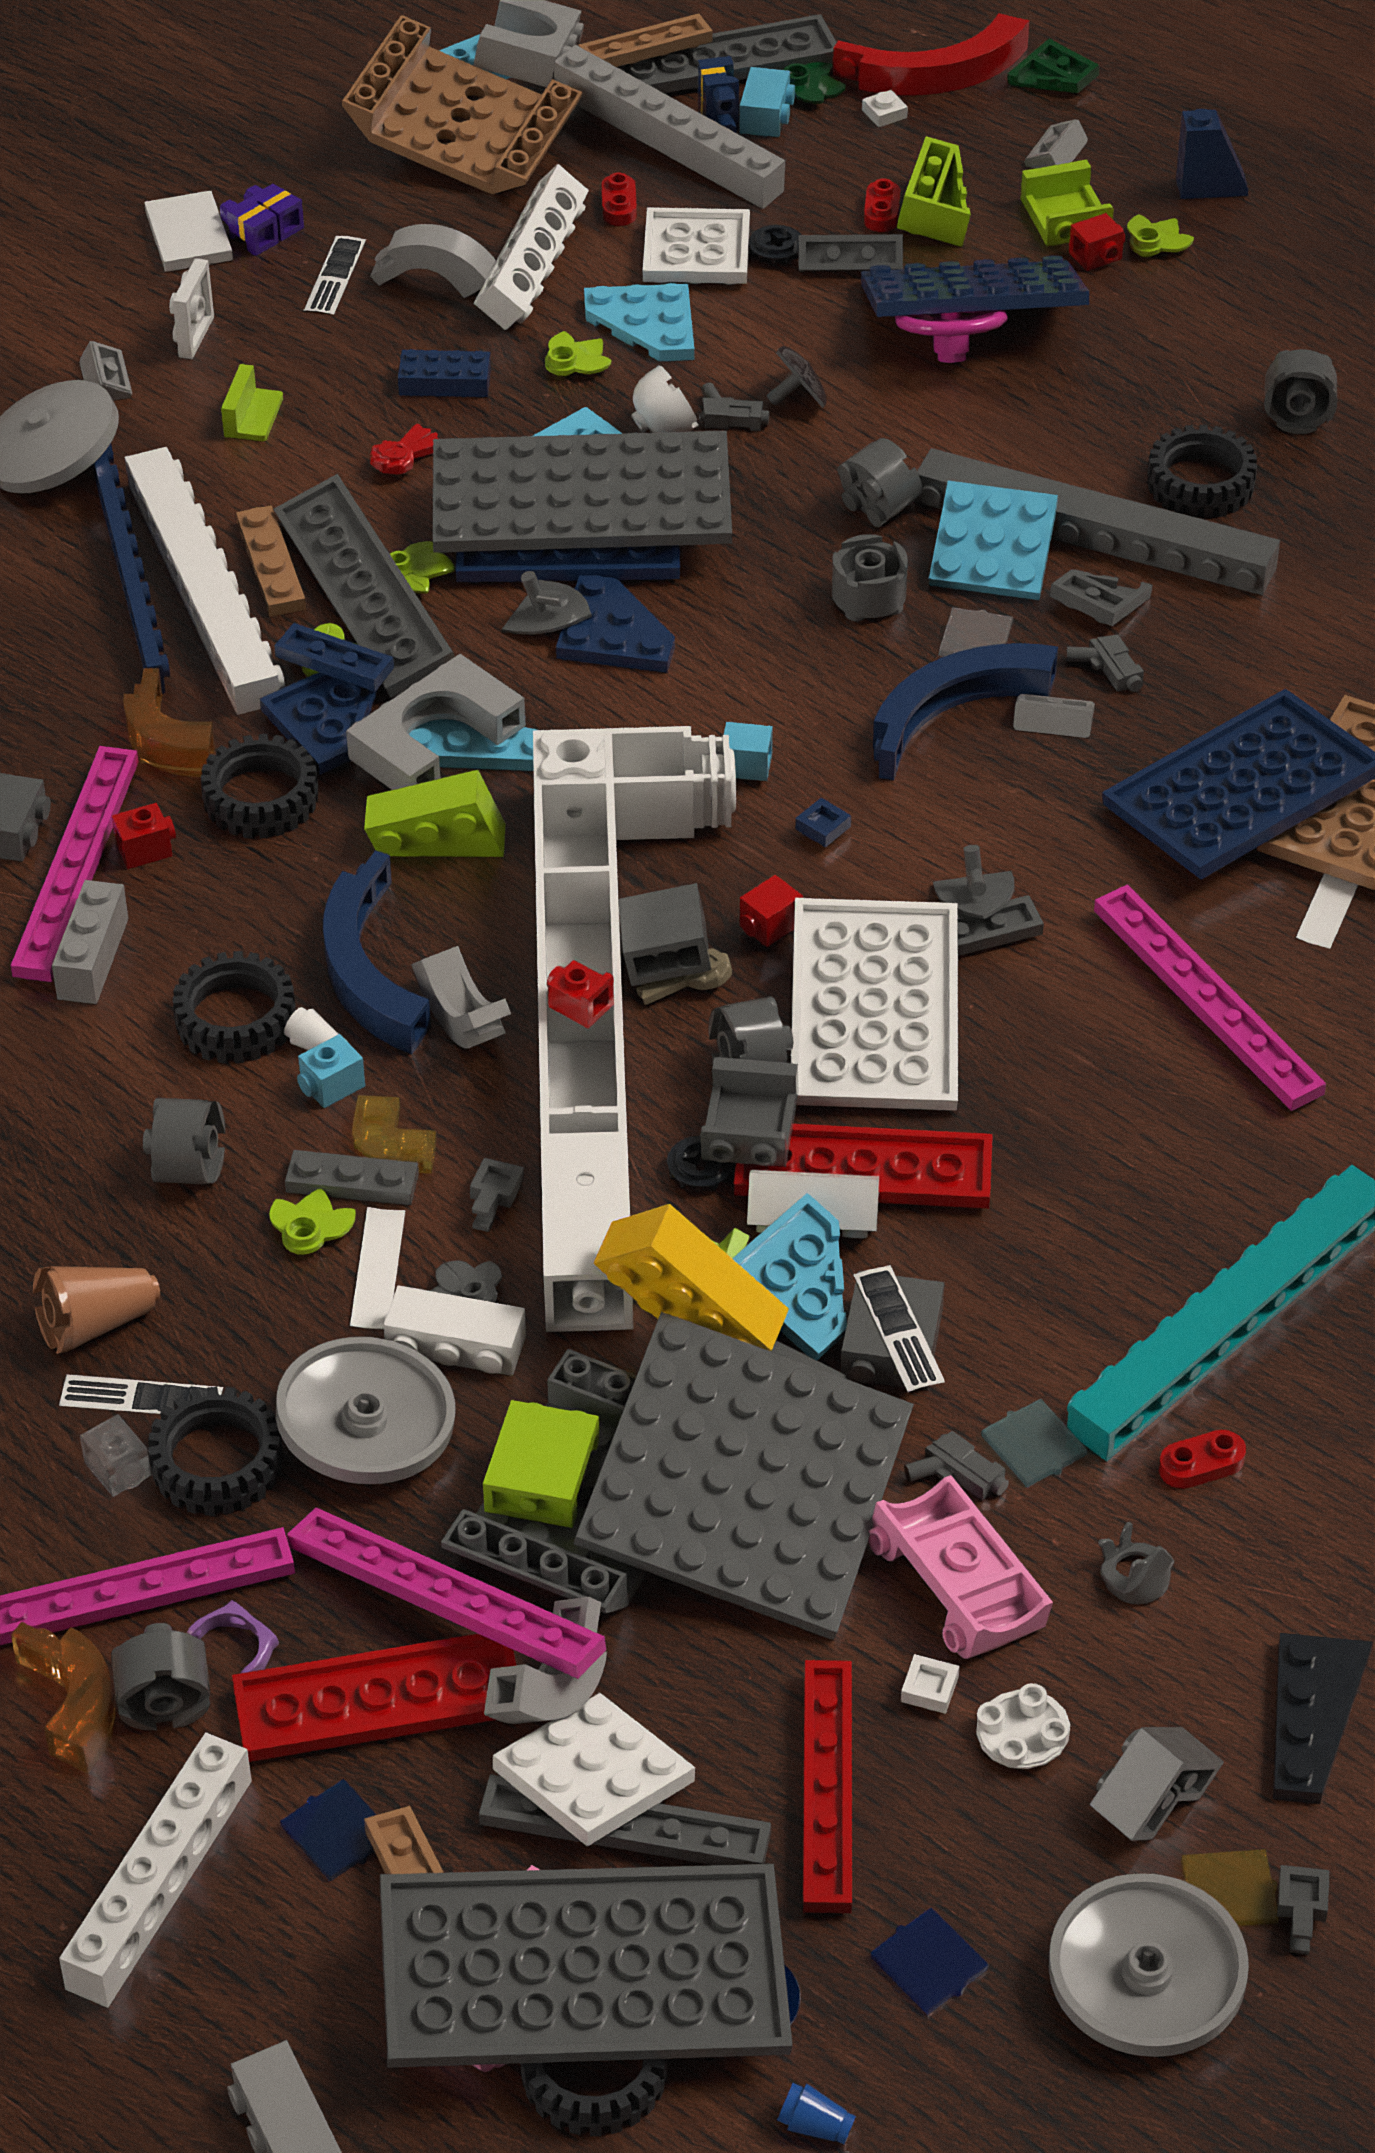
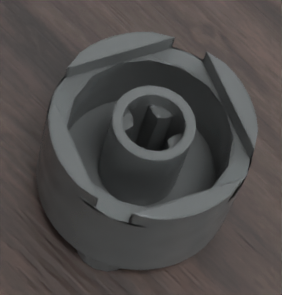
M1306 349L1284 350L1279 352L1275 360L1270 364L1265 375L1264 405L1268 417L1270 416L1281 430L1292 434H1308L1316 431L1318 426L1326 421L1328 423L1333 418L1337 409V374L1329 356Z
M879 438L865 446L837 468L844 488V492L841 495L844 504L851 511H856L857 509L867 514L869 521L876 527H881L922 494L919 474L915 467L911 470L908 469L903 461L908 456L899 446L888 439Z
M859 535L844 541L841 549L837 553L836 551L834 552L832 561V598L835 604L845 612L847 619L862 621L865 618L897 615L902 612L907 592L908 556L904 548L897 542L893 541V545L882 542L883 536Z
M772 996L723 1005L711 1011L708 1025L709 1040L717 1039L719 1051L711 1053L713 1062L714 1057L787 1063V1051L793 1049V1035L789 1026H782L778 1015L777 1003Z
M156 1098L153 1105L154 1120L152 1129H146L143 1135L144 1153L151 1154V1176L153 1182L183 1184L215 1183L220 1175L225 1147H218V1133L225 1134V1120L219 1102L202 1099Z
M155 1623L147 1626L143 1631L144 1634L135 1636L112 1650L111 1660L116 1705L120 1719L127 1725L141 1730L157 1731L156 1723L172 1721L173 1728H178L195 1722L208 1711L211 1691L205 1644L201 1639H197L188 1633L172 1631L171 1626L166 1623Z

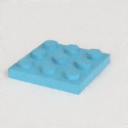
M948 481L929 574V585L1040 600L1057 510L1058 495Z

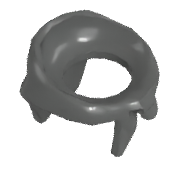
M1127 1522L1120 1534L1119 1545L1115 1546L1114 1541L1109 1538L1099 1540L1098 1545L1101 1547L1104 1557L1100 1575L1108 1591L1120 1600L1130 1604H1147L1158 1599L1168 1590L1174 1559L1161 1546L1155 1547L1147 1543H1132L1133 1524ZM1141 1555L1147 1557L1143 1560L1137 1559L1132 1562L1129 1577L1120 1574L1116 1570L1117 1563L1127 1556Z

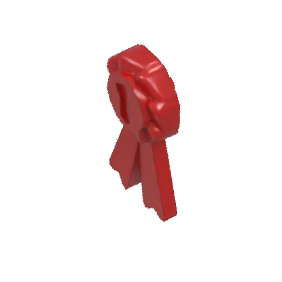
M417 423L400 441L384 440L381 444L373 445L370 452V464L382 473H406L413 468L414 458L433 454V439H439L437 438L438 434L436 432L431 433V429L422 428Z

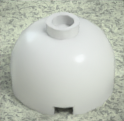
M660 365L648 372L637 383L633 392V404L636 412L631 414L642 432L649 430L651 433L691 432L699 426L695 422L697 418L679 387L675 388L673 384L668 385L667 381L671 379V376Z

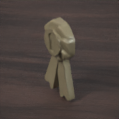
M711 948L709 949L710 971L641 984V986L636 988L637 993L642 997L644 1005H647L687 986L698 990L719 987L732 975L728 955Z

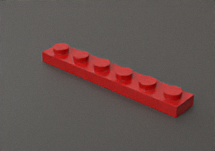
M805 1660L803 1913H852V1661Z

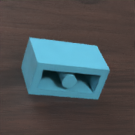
M750 67L740 103L741 134L780 136L782 125L789 122L790 105L794 104L795 85L790 84V71Z

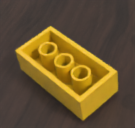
M671 1204L612 1221L593 1262L596 1267L607 1275L611 1283L621 1287L637 1301L643 1310L651 1313L657 1319L662 1311L768 1351H772L789 1310L785 1304Z

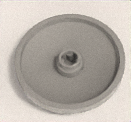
M69 380L38 389L7 409L0 416V488L13 493L39 492L63 484L90 467L108 448L118 428V409L109 393L102 386L91 381Z
M348 1337L320 1344L299 1356L289 1366L278 1387L275 1415L277 1427L284 1443L299 1460L313 1470L345 1482L383 1484L413 1476L430 1466L440 1457L446 1449L453 1432L455 1399L451 1386L441 1370L416 1350L386 1339Z
M1139 1873L1116 1876L1101 1881L1073 1899L1059 1917L1052 1934L1049 1952V1975L1058 2003L1065 2014L1080 2030L1099 2043L1117 2051L1139 2056L1159 2057L1181 2054L1196 2049L1214 2039L1230 2024L1242 2004L1246 1991L1249 1970L1248 1953L1238 1925L1228 1911L1212 1896L1180 1879L1164 1875Z

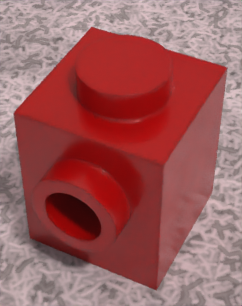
M1107 213L1071 224L1069 254L1086 271L1122 259L1125 233L1123 228Z
M157 803L111 815L115 844L127 869L173 856L171 840L176 839L175 828L170 816L164 817Z
M775 874L740 897V927L748 936L755 937L766 947L770 946L794 930L795 898H803V895Z

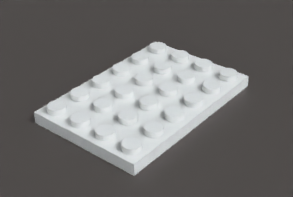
M795 898L792 1035L794 1044L791 1050V1063L798 1064L799 1093L796 1105L957 1110V903Z

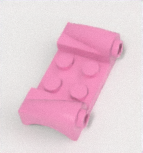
M951 1475L943 1478L936 1486L922 1496L909 1502L900 1504L889 1503L885 1500L876 1502L872 1516L874 1524L872 1529L869 1530L868 1543L870 1548L876 1555H881L887 1561H894L898 1557L905 1555L948 1610L943 1628V1639L951 1652H957L964 1659H968L994 1650L1046 1627L1053 1604L1052 1600Z

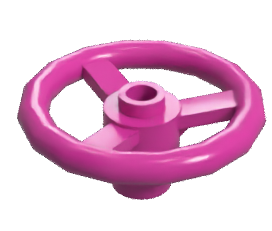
M1005 310L895 316L896 324L899 328L910 333L934 336V352L938 353V361L947 363L966 360V352L969 351V335L998 329L1008 319Z

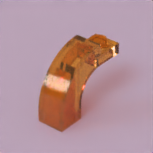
M144 668L141 684H135L134 694H124L123 699L127 733L133 749L137 751V754L144 761L160 770L176 775L201 777L203 764H207L206 759L210 754L215 755L212 722L179 721L163 714L160 711L162 689L159 668Z
M21 1622L11 1634L16 1662L56 1681L68 1692L62 1706L44 1727L49 1755L89 1774L106 1751L115 1726L116 1709L107 1664L97 1647L86 1636L72 1627L69 1628L61 1640H58L47 1629H36Z

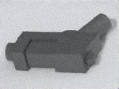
M706 383L701 387V392L705 398H702L703 411L699 414V421L704 422L705 428L728 429L729 427L750 428V431H761V425L769 424V411L763 410V401L734 400L731 397L722 398L713 383Z
M1119 635L1090 639L1089 647L1067 646L1066 662L1090 663L1093 669H1101L1117 692L1128 689L1131 692H1136L1143 686L1144 670L1139 664L1136 665L1128 654L1129 649Z
M954 1431L942 1434L938 1440L925 1448V1459L904 1465V1472L909 1482L935 1474L941 1480L951 1475L958 1484L982 1501L993 1492L998 1496L1003 1494L1009 1484V1481L1005 1479V1468L996 1461L994 1463L988 1461L974 1451L975 1446Z

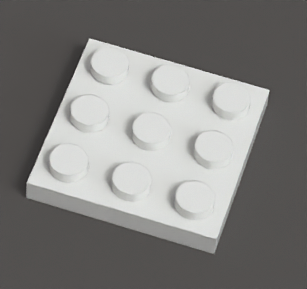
M647 207L643 282L747 284L750 209Z
M601 1693L590 1698L573 1714L565 1718L552 1720L493 1755V1770L586 1846L601 1839L695 1780V1767Z

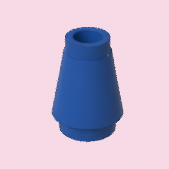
M792 2083L777 2121L788 2125L787 2131L845 2144L856 2116L848 2113L847 2110L806 2083L805 2087Z

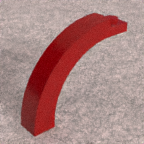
M998 13L992 23L974 37L952 46L928 51H886L838 40L833 47V75L859 81V90L873 93L892 90L896 95H929L960 90L989 80L1002 73L1024 54L1028 48L1029 20Z

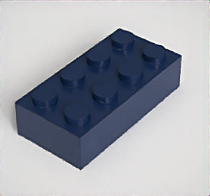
M402 350L398 374L399 395L488 397L491 373L490 352Z

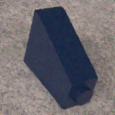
M1216 109L1182 111L1176 182L1181 199L1248 196L1249 190L1243 168Z

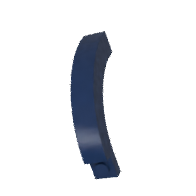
M1026 643L981 646L942 657L909 675L887 696L874 719V761L879 762V778L894 780L903 753L913 735L929 720L954 706L983 698L1018 696L1020 694L1049 697L1056 677L1058 646Z
M375 850L366 864L362 863L359 866L355 875L344 871L341 872L327 899L323 920L327 972L332 988L340 1003L364 1029L385 1043L413 1054L431 1028L429 999L409 992L386 978L368 959L360 943L361 932L366 919L392 883L390 855Z

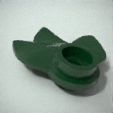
M811 62L806 65L794 63L784 68V70L790 71V84L795 85V96L803 102L821 104L824 102V98H834L846 89L845 84L828 76L832 69V64Z

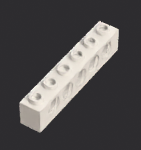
M559 164L537 183L474 302L478 308L504 330L508 329L516 321L521 324L533 310L530 303L543 291L544 287L541 285V282L553 271L554 266L551 263L562 253L565 248L562 242L575 229V225L572 222L582 214L586 207L583 201L589 190Z
M205 1732L60 1956L59 1960L65 1990L109 2008L252 1782L246 1748Z

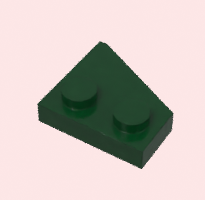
M1050 38L1007 73L1008 84L1012 86L1079 93L1100 75L1097 63Z

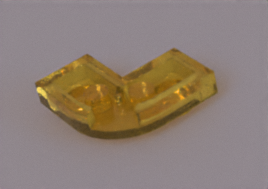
M358 1095L352 1127L354 1149H358L368 1158L418 1163L419 1173H432L437 1144L436 1131L397 1129L400 1113L399 1097Z

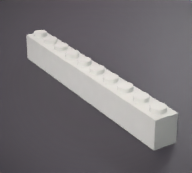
M167 447L126 456L125 464L128 486L236 714L239 715L260 709V698L285 686L283 673L279 665L273 666L271 648L268 641H261L259 623L256 617L250 618V609L245 594H238L237 579L233 571H227V561L223 549H216L215 534L211 525L205 526V516L201 504H194L193 489L189 481L184 482L180 461L172 459Z

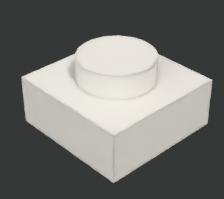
M892 90L880 92L874 96L862 99V111L878 127L907 118L908 107Z
M914 1654L901 1691V1702L946 1714L959 1677V1666Z

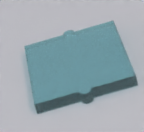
M1042 1399L1016 1412L1008 1411L1007 1417L981 1431V1436L1026 1487L1037 1483L1053 1473L1055 1475L1061 1474L1062 1468L1087 1455V1449Z

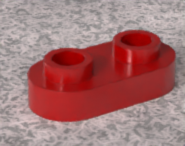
M613 173L602 181L603 219L608 224L625 226L634 222L637 217L635 181L624 173Z
M883 178L868 185L864 209V224L868 229L875 232H888L897 227L901 189L896 183Z
M1215 1430L1172 1443L1165 1447L1161 1453L1159 1474L1165 1483L1180 1489L1191 1488L1239 1472L1244 1465L1246 1454L1245 1442L1238 1434L1232 1431Z

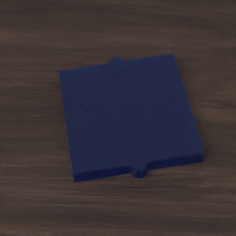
M342 1779L317 1797L309 1796L307 1799L308 1803L280 1821L281 1827L330 1882L357 1863L365 1864L367 1857L375 1852L365 1832L364 1818L375 1816L376 1814L345 1779Z
M932 1907L907 1926H898L896 1934L871 1952V1958L927 2015L952 1996H961L963 1988L987 1971L989 1966Z

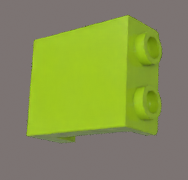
M1087 160L1022 171L1021 201L1046 246L1069 243L1071 224L1107 213L1113 219L1114 209L1110 203L1102 205L1090 185L1091 166Z
M511 1400L483 1482L485 1512L573 1528L577 1517V1494L591 1451L597 1450L600 1442L599 1416L578 1410L569 1411L543 1406L534 1402L525 1403Z

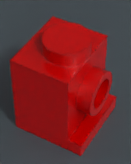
M573 960L565 968L556 966L548 976L549 1008L588 1029L614 1005V977L608 972L601 975Z

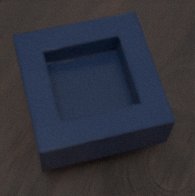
M823 798L817 800L795 819V829L824 847H827L851 827V815Z

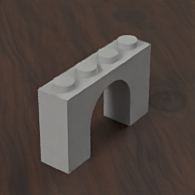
M500 0L495 26L486 24L479 36L473 65L487 71L547 87L551 80H554V61L581 40L584 24L579 22L581 10L545 0Z
M459 654L347 729L349 759L392 790L441 779L439 756L409 735L412 730L423 723L433 720H456L471 726L496 745H499L526 726L524 697L462 654Z

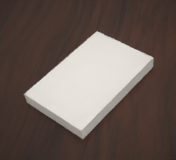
M212 191L144 202L145 212L165 272L190 268L195 258L208 260L209 264L233 260L232 249Z

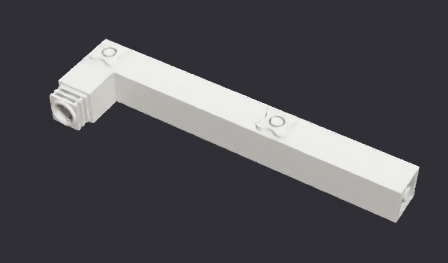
M691 726L533 731L543 1272L546 1332L633 1329V1298L621 1287L611 1283L607 1275L593 1264L611 1222L630 1216L616 840L694 838V828H704V826L718 828V825L731 827V813H734L736 810V771L734 751L729 748V735H723V737L709 735V737L701 738V735L691 736ZM575 960L601 975H604L606 972L613 975L614 1005L589 1029L549 1008L547 979L550 972L556 966L565 968L571 961Z

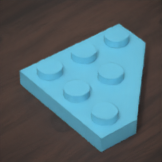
M635 284L631 286L584 288L585 318L587 322L594 326H598L600 323L612 329L614 337L632 347L636 344L641 345L649 350L650 357L658 361L695 360L688 284Z
M806 1193L732 1259L789 1308L780 1331L807 1356L817 1361L844 1336L847 1319L846 1312L843 1309L842 1293L844 1291L842 1259L839 1256V1220Z

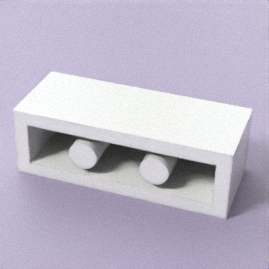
M766 1170L750 1171L747 1224L756 1225V1232L762 1233L806 1193L839 1220L842 1237L867 1238L868 1231H876L879 1176Z
M399 1285L383 1325L386 1340L410 1347L427 1357L430 1361L439 1362L447 1366L456 1365L482 1370L486 1373H500L511 1376L514 1374L526 1338L525 1308Z

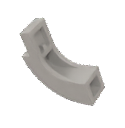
M418 224L395 231L389 246L381 250L375 257L376 264L370 277L380 286L407 270L428 269L444 276L466 298L483 287L496 260L481 244L460 231L440 225Z
M458 946L411 964L424 997L429 999L432 1013L448 1036L457 1045L463 1048H470L506 1033L500 1018L511 1014L506 999L491 1003L481 995L468 972Z
M591 1597L554 1601L553 1614L597 1633L601 1602ZM604 1652L579 1679L542 1663L538 1670L528 1665L491 1669L484 1715L504 1723L520 1724L557 1720L573 1714L589 1700L595 1691L603 1673L607 1652Z

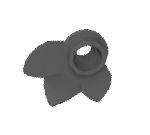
M460 1260L442 1263L436 1269L438 1286L430 1291L495 1303L497 1300L496 1286L502 1280V1273L500 1268L491 1261L484 1262L475 1268L467 1262Z

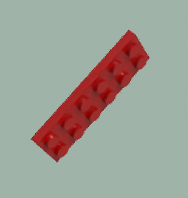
M793 1124L786 1167L736 1163L734 1195H749V1175L751 1170L879 1176L878 1203L989 1209L992 1134Z
M472 1634L232 1675L243 1748L247 1749L249 1762L496 1720L484 1715L490 1671L493 1668L517 1666L514 1651L485 1636Z

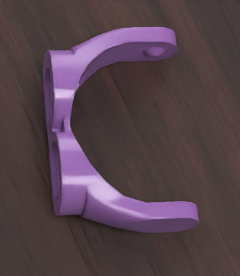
M233 1600L225 1607L217 1609L197 1620L187 1631L188 1634L201 1639L208 1631L216 1627H237L251 1630L259 1641V1649L254 1660L241 1673L264 1670L273 1650L279 1645L278 1638L270 1629Z

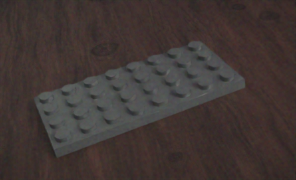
M727 431L433 439V552L732 544Z
M774 1864L380 1874L387 2068L790 2055L793 2045Z

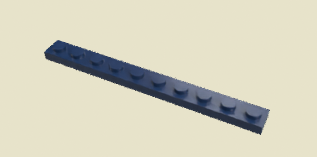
M110 443L104 453L91 466L150 695L166 693L164 678L170 677L168 658L166 654L159 655L160 652H164L160 629L153 630V628L157 627L154 605H146L151 603L149 586L147 581L140 582V580L145 579L141 557L134 558V556L139 555L135 534H128L132 532V524L129 511H122L126 509L125 496L122 487L116 488L120 486L117 465H110L114 464Z

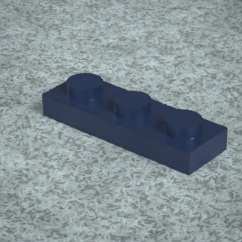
M293 623L274 645L275 657L372 691H376L394 669L392 656Z

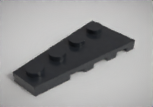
M1280 1633L1277 1664L1273 1799L1321 1804L1354 1700L1361 1685L1365 1667L1372 1652L1373 1641Z

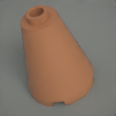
M47 1266L36 1271L33 1282V1294L41 1292L43 1306L35 1307L39 1327L50 1349L57 1348L56 1353L68 1352L152 1311L155 1307V1301L160 1299V1287L156 1277L149 1275L148 1271L144 1268Z

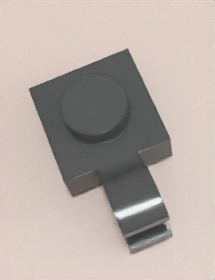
M487 1158L483 1159L470 1185V1199L475 1200L472 1213L477 1214L472 1228L489 1232L493 1226L498 1205L511 1208L524 1181V1167Z
M1287 1865L1280 1866L1277 1916L1292 1918L1289 1942L1290 1953L1309 1955L1313 1920L1326 1922L1329 1870Z

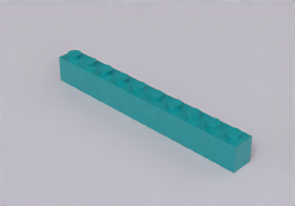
M1354 1165L1349 1166L1339 1176H1331L1318 1194L1312 1199H1304L1297 1207L1295 1213L1285 1222H1277L1271 1228L1268 1236L1258 1245H1250L1243 1252L1240 1260L1229 1269L1224 1268L1219 1271L1212 1284L1201 1293L1195 1292L1192 1294L1184 1307L1173 1317H1165L1152 1335L1144 1341L1139 1340L1133 1344L1126 1357L1115 1366L1109 1365L1099 1375L1097 1381L1086 1391H1078L1071 1398L1067 1406V1433L1106 1462L1110 1460L1375 1231V1180Z

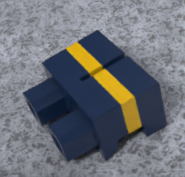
M731 56L698 60V113L736 133L739 130V80L733 77L734 64Z

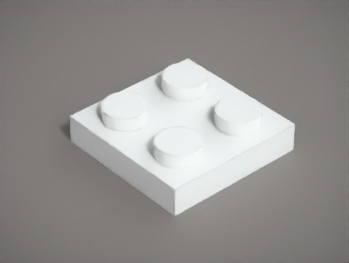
M194 259L188 272L185 271L183 273L181 285L177 293H173L170 299V313L174 314L175 318L173 341L177 342L180 358L193 359L214 318L208 260Z

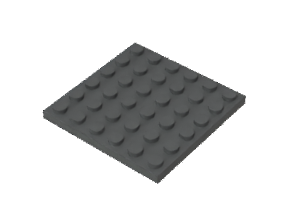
M661 1311L573 1545L834 1640L870 1536L869 1530L872 1529L874 1524L872 1516L876 1502L882 1501L914 1404Z

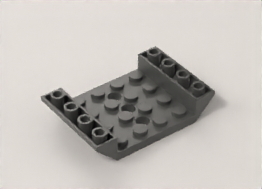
M567 1349L547 1380L548 1403L546 1406L569 1411L578 1410L599 1416L600 1442L597 1450L591 1451L577 1494L578 1501L582 1498H591L637 1375ZM483 1502L476 1514L462 1509L441 1541V1547L565 1598L591 1597L600 1601V1612L605 1614L627 1607L648 1574L647 1571L573 1545L586 1508L578 1505L574 1526L570 1528L485 1512Z

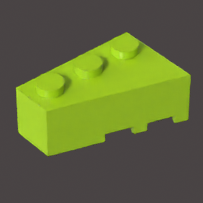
M925 137L904 195L897 224L898 229L908 231L914 235H922L960 247L963 246L971 214L970 208H967L966 204L967 191L966 187H963L962 182L963 168L958 145Z
M478 770L367 796L364 830L376 851L390 856L504 857L506 823Z

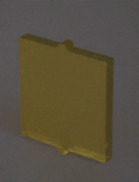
M1266 1849L1182 1855L1181 1861L1185 1882L1200 1888L1217 1900L1228 1911L1238 1926L1278 1923L1279 1916H1277V1905L1274 1895L1277 1882L1271 1879Z

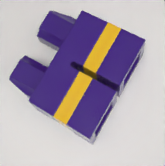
M271 184L264 189L254 185L246 190L244 201L237 204L229 199L220 205L221 220L229 226L230 239L240 237L246 241L247 251L254 256L278 244L279 240L283 241L304 228L302 200L275 184Z

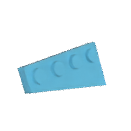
M439 719L423 723L409 733L412 738L439 756L440 767L534 771L533 731H536V729L524 727L499 745H496L471 726L450 719Z

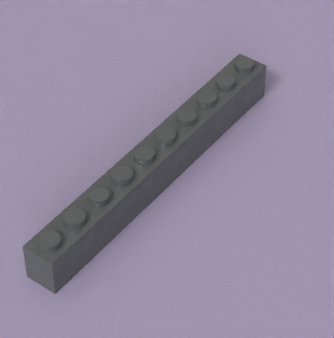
M933 448L930 449L917 471L922 484V494L914 501L918 504L942 510L948 481L1058 495L1057 510L1051 536L1053 540L1259 595L1264 594L1277 569L1279 539Z

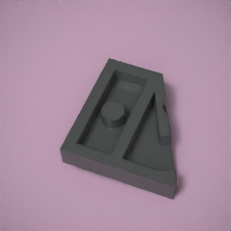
M1071 569L1051 584L1049 596L1062 602L1069 608L1077 609L1095 618L1100 623L1113 626L1150 598L1153 585L1141 582L1140 588L1132 589L1117 586V577L1098 576L1089 572Z

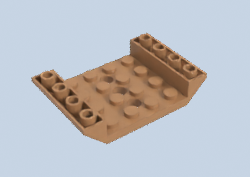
M401 15L342 100L343 108L369 142L489 194L525 185L581 99L582 92L552 79L541 95L429 47L431 27ZM474 95L480 97L481 99L472 101L467 97ZM462 117L466 121L459 123L454 121L453 118ZM449 139L452 142L446 145L440 143L438 140Z

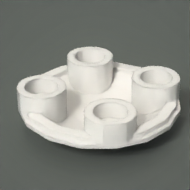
M1030 1683L1024 1685L1020 1690L1000 1694L990 1702L982 1704L977 1712L976 1734L981 1748L993 1761L1009 1768L1030 1769L1046 1765L1061 1754L1069 1741L1070 1722L1065 1709L1054 1698L1048 1696L1042 1686Z

